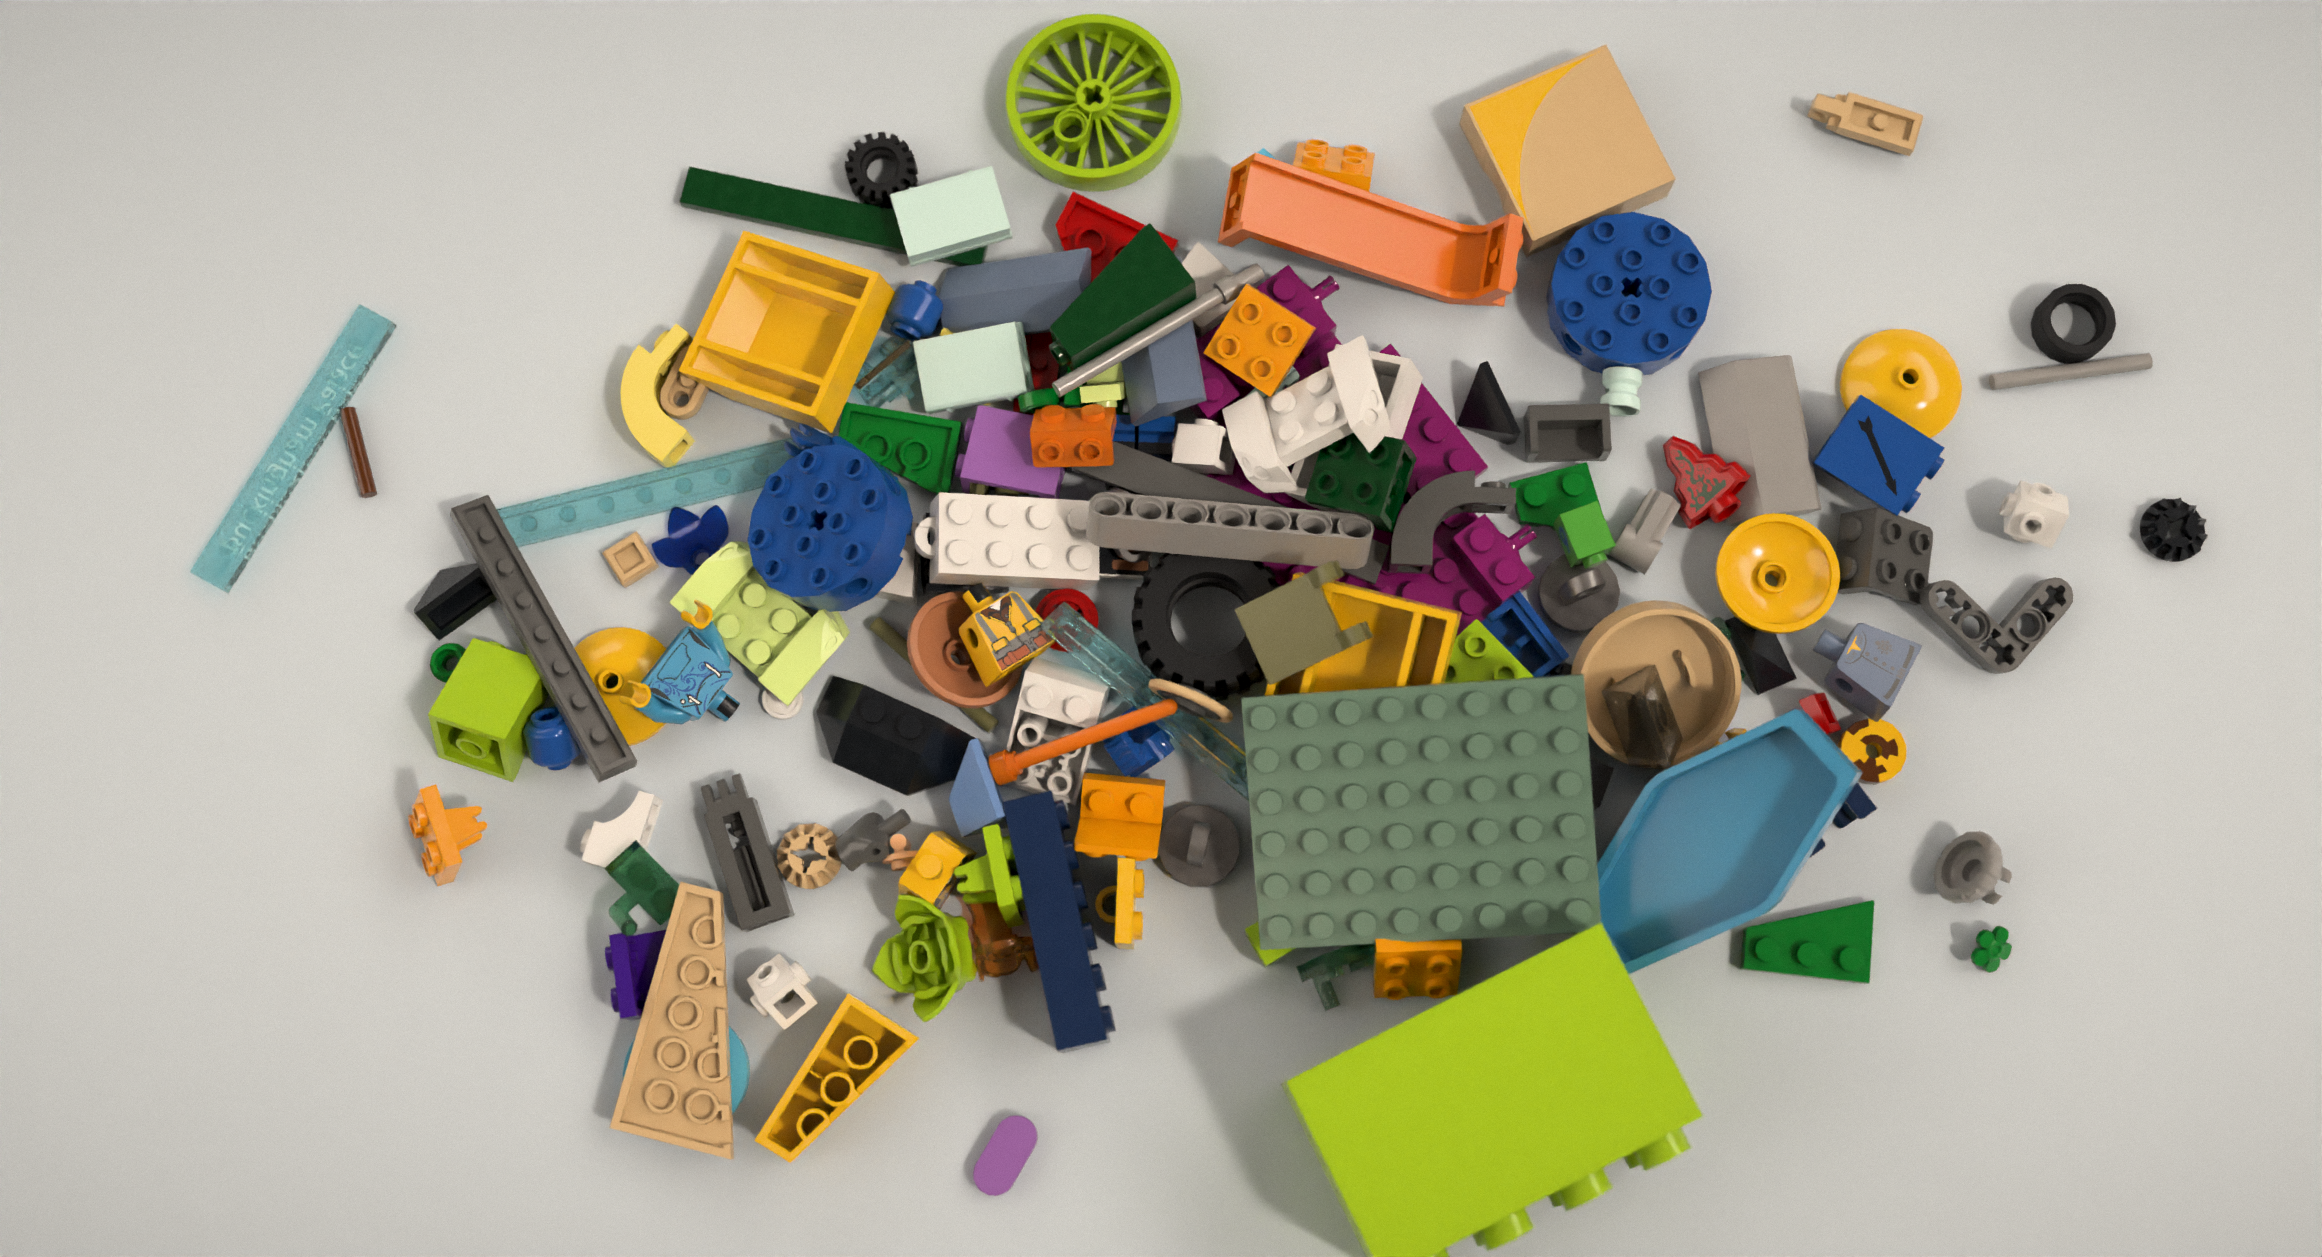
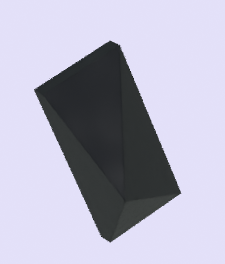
M1485 361L1479 365L1456 425L1506 445L1516 443L1521 431L1488 361Z
M477 563L440 570L414 608V613L440 641L497 599Z
M1736 617L1723 622L1758 695L1797 679L1776 634L1756 630L1744 624Z

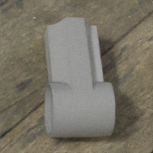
M1650 489L1638 507L1630 525L1627 523L1615 543L1616 546L1609 555L1645 575L1663 544L1660 541L1681 505L1669 494Z

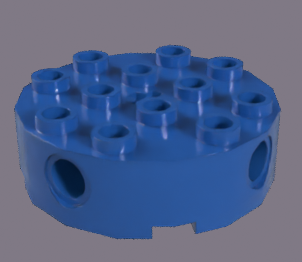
M1636 212L1602 216L1576 231L1556 259L1546 295L1550 329L1565 352L1591 371L1602 373L1606 368L1623 366L1638 369L1643 375L1653 374L1680 358L1706 320L1712 293L1707 263L1691 238L1664 219ZM1622 292L1624 294L1630 293L1631 295L1625 297L1622 295Z
M842 444L814 446L803 450L799 455L787 460L777 472L772 473L767 478L765 486L752 509L747 541L753 566L770 588L794 602L813 610L825 609L829 612L847 611L872 599L895 576L903 560L900 554L905 546L906 535H911L913 515L904 487L889 470L871 457Z

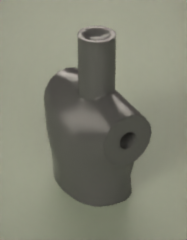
M900 809L886 820L880 814L874 812L861 817L844 834L836 839V850L843 864L850 871H854L864 863L884 860L889 853V837L911 823L908 813L904 809Z

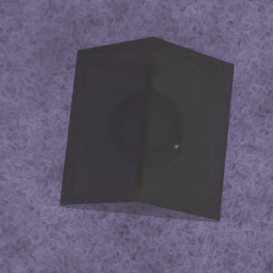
M1654 664L1603 689L1601 692L1629 765L1663 770L1671 768L1683 737Z

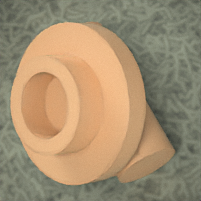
M895 834L890 839V845L894 849V853L888 854L882 860V864H891L892 871L906 870L918 851H910V841L902 834Z

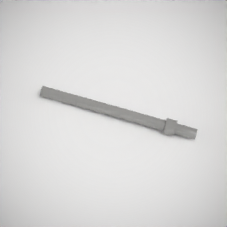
M1256 263L1232 278L1230 276L1222 278L1213 284L1212 290L1052 383L1053 389L1061 397L1216 305L1230 303L1239 296L1240 291H1242L1246 284L1252 285L1265 277L1262 268Z

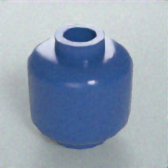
M916 280L914 285H900L896 289L886 312L887 321L891 324L890 330L897 336L912 342L918 341L920 338L930 337L934 333L943 311V303L935 295L937 289L929 283Z
M547 707L534 712L531 715V719L524 726L523 734L528 754L536 765L547 767L549 770H561L568 767L572 760L581 753L557 707Z

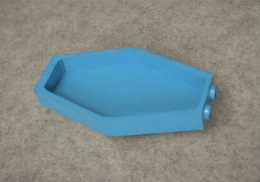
M1796 708L1660 772L1643 788L1597 863L1601 923L1628 974L1770 912L1787 894L1862 774L1858 767L1804 709Z

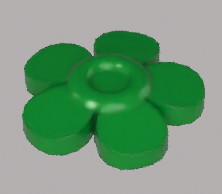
M1996 926L1992 932L1987 929L1980 931L1976 937V943L1979 948L1972 951V963L1982 966V969L1986 972L1996 971L2000 966V959H2007L2012 950L2011 944L2006 942L2009 936L2008 930L2002 926Z

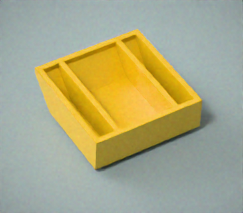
M743 231L679 372L730 400L832 434L895 291L878 272Z
M1300 572L1293 574L1292 581L1305 575L1306 573ZM1332 581L1323 585L1322 590L1341 630L1344 631L1358 623L1367 621L1374 637L1341 651L1273 685L1267 683L1265 695L1445 683L1462 612Z

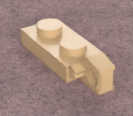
M1851 92L1847 95L1836 94L1835 99L1817 94L1811 103L1807 116L1827 123L1826 128L1835 131L1834 133L1910 156L1914 151L1923 120L1922 114Z

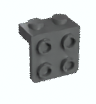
M1878 507L1841 513L1836 549L1840 569V582L1837 593L1844 595L1875 591L1912 605H1921L1920 595L1924 587L1928 585L1933 545L1932 529L1899 515L1896 516Z

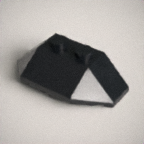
M833 676L816 711L834 764L905 796L955 781L969 741L975 739V737L939 717L866 685Z

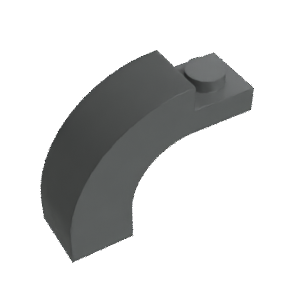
M1475 471L1451 473L1428 483L1411 497L1397 519L1389 547L1388 573L1429 574L1432 567L1433 535L1443 521L1460 513L1511 514L1516 505V488H1505V483L1495 481L1484 482L1481 484V487H1475Z

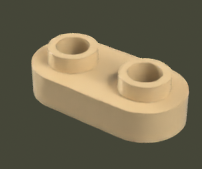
M691 344L686 345L679 352L660 392L662 407L668 415L678 420L689 419L696 415L709 392L708 387L679 372ZM679 397H689V401L686 405L677 406V400Z

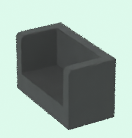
M1609 404L1528 406L1524 415L1526 463L1606 461L1612 450Z

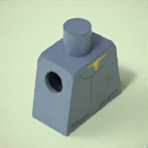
M1857 623L1845 640L1824 629L1814 645L1813 651L1833 661L1824 678L1825 684L1869 718L1878 722L1891 708L1922 646L1870 625Z

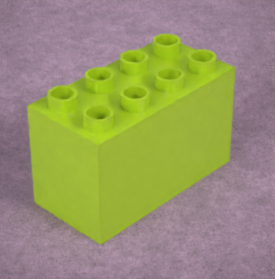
M1602 923L1281 1083L1366 1257H1450L1446 1248L1470 1235L1473 1236L1477 1246L1484 1245L1487 1251L1501 1247L1534 1228L1525 1207L1548 1196L1553 1207L1563 1205L1567 1211L1603 1195L1613 1188L1603 1167L1621 1158H1624L1629 1169L1639 1165L1642 1166L1643 1170L1659 1166L1691 1148L1682 1127L1703 1117Z

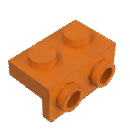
M1089 404L1082 408H1063L1059 405H1049L1042 409H1035L1030 428L1033 465L1037 468L1112 466L1114 464L1113 437L1117 422L1116 407Z

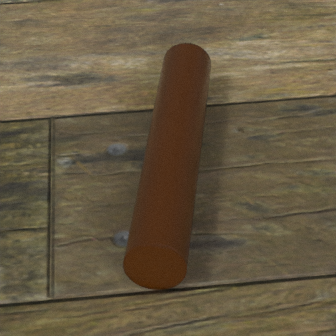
M355 407L342 408L339 412L361 497H374L377 495V490Z

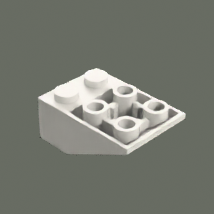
M1035 657L1025 670L1006 750L1008 752L1016 751L1018 754L1100 724L1113 679ZM1095 743L1023 769L1022 774L1017 775L1016 781L1005 785L1034 794L1052 790L1056 800L1063 799L1065 803L1076 805L1082 788L1083 775L1087 771Z

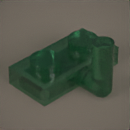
M635 840L604 868L626 891L625 894L610 906L608 911L611 919L626 936H631L637 931V923L628 913L637 904L660 926L666 922L671 916L680 885Z
M1375 944L1347 945L1296 966L1302 982L1310 979L1313 980L1325 1011L1340 1005L1331 980L1345 975L1343 971L1345 966H1349L1352 973L1374 964L1372 956L1375 955Z

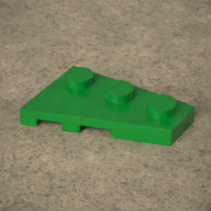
M845 403L838 436L854 445L883 467L935 495L939 492H951L963 429L962 422Z
M1875 900L1743 928L1740 970L1860 984L1870 983Z

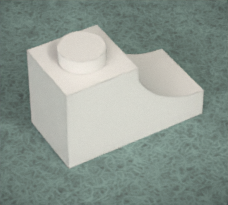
M638 791L634 802L622 815L605 823L594 821L592 829L586 830L581 841L580 851L584 853L581 861L638 878L663 800L653 794Z

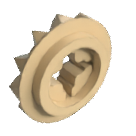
M816 823L799 824L796 828L784 834V838L777 848L778 868L785 879L803 889H815L828 884L837 875L842 864L836 850V835L828 828ZM813 839L814 851L822 857H826V860L811 861L810 867H807L805 873L804 860L793 853L800 850L806 851Z

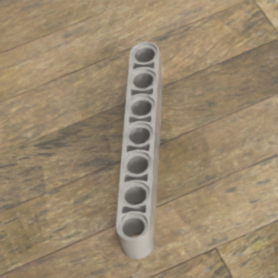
M1101 492L1095 494L1089 502L1086 534L1092 544L1103 548L1308 566H1321L1329 561L1334 562L1338 560L1342 569H1358L1363 567L1368 561L1374 526L1368 518L1350 513Z

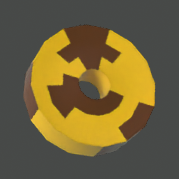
M1871 718L1855 722L1842 733L1837 744L1862 772L1858 779V782L1862 784L1876 785L1892 779L1901 771L1906 760V744L1902 734L1893 724L1882 719L1875 722ZM1867 745L1875 746L1878 751L1876 758H1871L1867 755Z

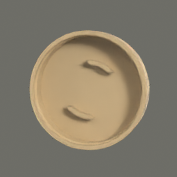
M1654 600L1634 603L1605 617L1589 632L1582 642L1571 670V674H1584L1588 734L1610 756L1626 764L1642 768L1675 766L1708 750L1729 727L1738 708L1741 694L1740 665L1736 653L1725 635L1697 611L1685 605L1669 601Z

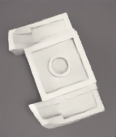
M1363 335L1327 353L1330 363L1328 367L1276 393L1272 397L1264 400L1256 391L1222 409L1229 441L1236 459L1246 478L1264 493L1298 490L1287 467L1353 432L1370 453L1390 430L1391 425L1367 342Z

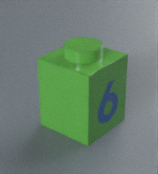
M1598 501L1562 513L1553 523L1571 568L1583 564L1585 569L1598 566L1608 560L1606 555L1616 546Z

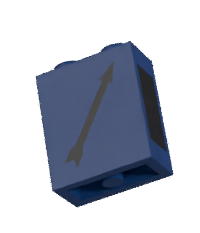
M1859 395L1812 462L1814 466L1873 504L1898 516L1901 510L1907 514L1921 495V493L1916 491L1917 487L1924 477L1931 480L1945 459L1940 457L1944 450L1943 446L1863 395Z

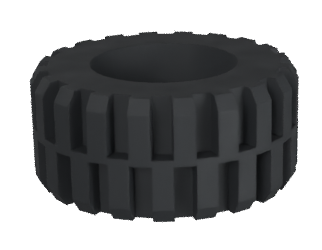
M1165 553L1159 557V564L1155 568H1148L1143 575L1141 587L1136 589L1131 620L1134 641L1143 665H1147L1150 669L1151 676L1154 679H1162L1193 687L1210 697H1215L1216 701L1228 700V695L1238 693L1240 696L1250 691V686L1255 682L1260 683L1266 677L1246 634L1241 643L1226 654L1212 657L1200 656L1187 651L1178 643L1172 631L1171 616L1177 601L1194 589L1201 587L1222 588L1236 595L1244 605L1281 587L1275 582L1276 575L1269 566L1264 568L1259 561L1182 554L1172 555L1171 553Z

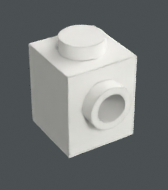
M1195 419L1194 424L1178 423L1177 434L1172 442V463L1197 473L1233 475L1236 456L1231 448L1227 429L1218 426L1219 423L1208 419Z

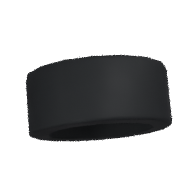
M2066 284L2053 290L2037 306L2031 320L2032 337L2038 349L2050 359L2064 364L2083 362L2095 356L2112 339L2116 327L2115 311L2108 298L2096 288L2085 284ZM2063 303H2073L2081 306L2090 314L2094 321V337L2083 345H2074L2064 341L2056 334L2051 324L2052 311Z

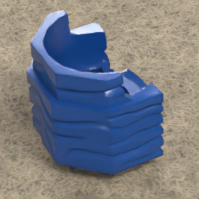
M1134 705L1121 715L1138 710L1139 708L1137 705ZM1163 718L1102 740L1105 744L1103 747L1125 777L1128 775L1130 777L1139 776L1176 750L1169 741L1176 734Z

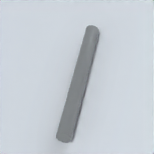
M2150 353L1997 373L1990 375L1989 384L1992 390L2146 370L2152 368L2153 361Z

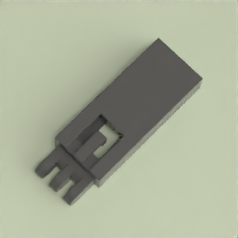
M738 773L732 776V782L736 789L733 793H730L725 779L716 781L720 794L719 798L715 799L713 789L709 784L702 786L701 791L708 813L704 814L705 821L741 931L749 932L795 914L778 868L777 859L758 802L753 797L749 798L742 775ZM732 823L734 836L739 838L747 835L750 845L741 846L742 848L733 850L725 825Z

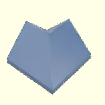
M978 738L969 741L949 796V802L962 838L983 833L982 827L999 824L1000 829L1008 827L1003 806L1004 801L991 773L987 753Z

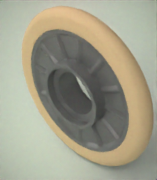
M1152 679L1148 684L1152 692L1163 699H1173L1177 703V709L1185 713L1223 723H1228L1233 719V714L1229 709L1213 700L1209 695L1193 687L1162 679Z

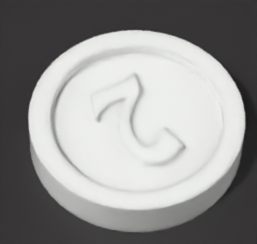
M765 688L762 695V703L765 710L776 719H790L797 715L803 706L804 697L802 691L789 706L785 705L767 688Z

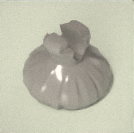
M1982 831L1965 832L1963 835L1953 839L1952 843H1949L1941 853L1942 856L1938 858L1934 871L1935 889L1942 898L1952 903H1972L1981 898L1986 903L1996 904L2002 897V895H1998L1995 892L1994 886L1997 884V881L2001 880L2010 883L2012 878L2011 871L2003 867L2001 848L1989 834Z

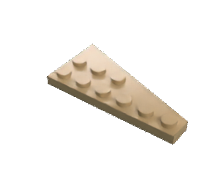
M680 882L610 1128L723 1158L734 1159L723 893Z

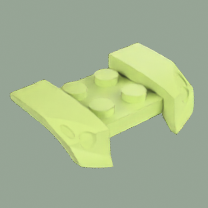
M733 541L722 547L701 564L669 602L679 612L685 610L693 617L698 611L694 600H699L708 605L713 612L712 621L722 636L726 650L759 678L758 681L787 706L794 701L850 633L839 612H829L824 609L819 610L813 616L799 603L770 588L754 568L747 542Z

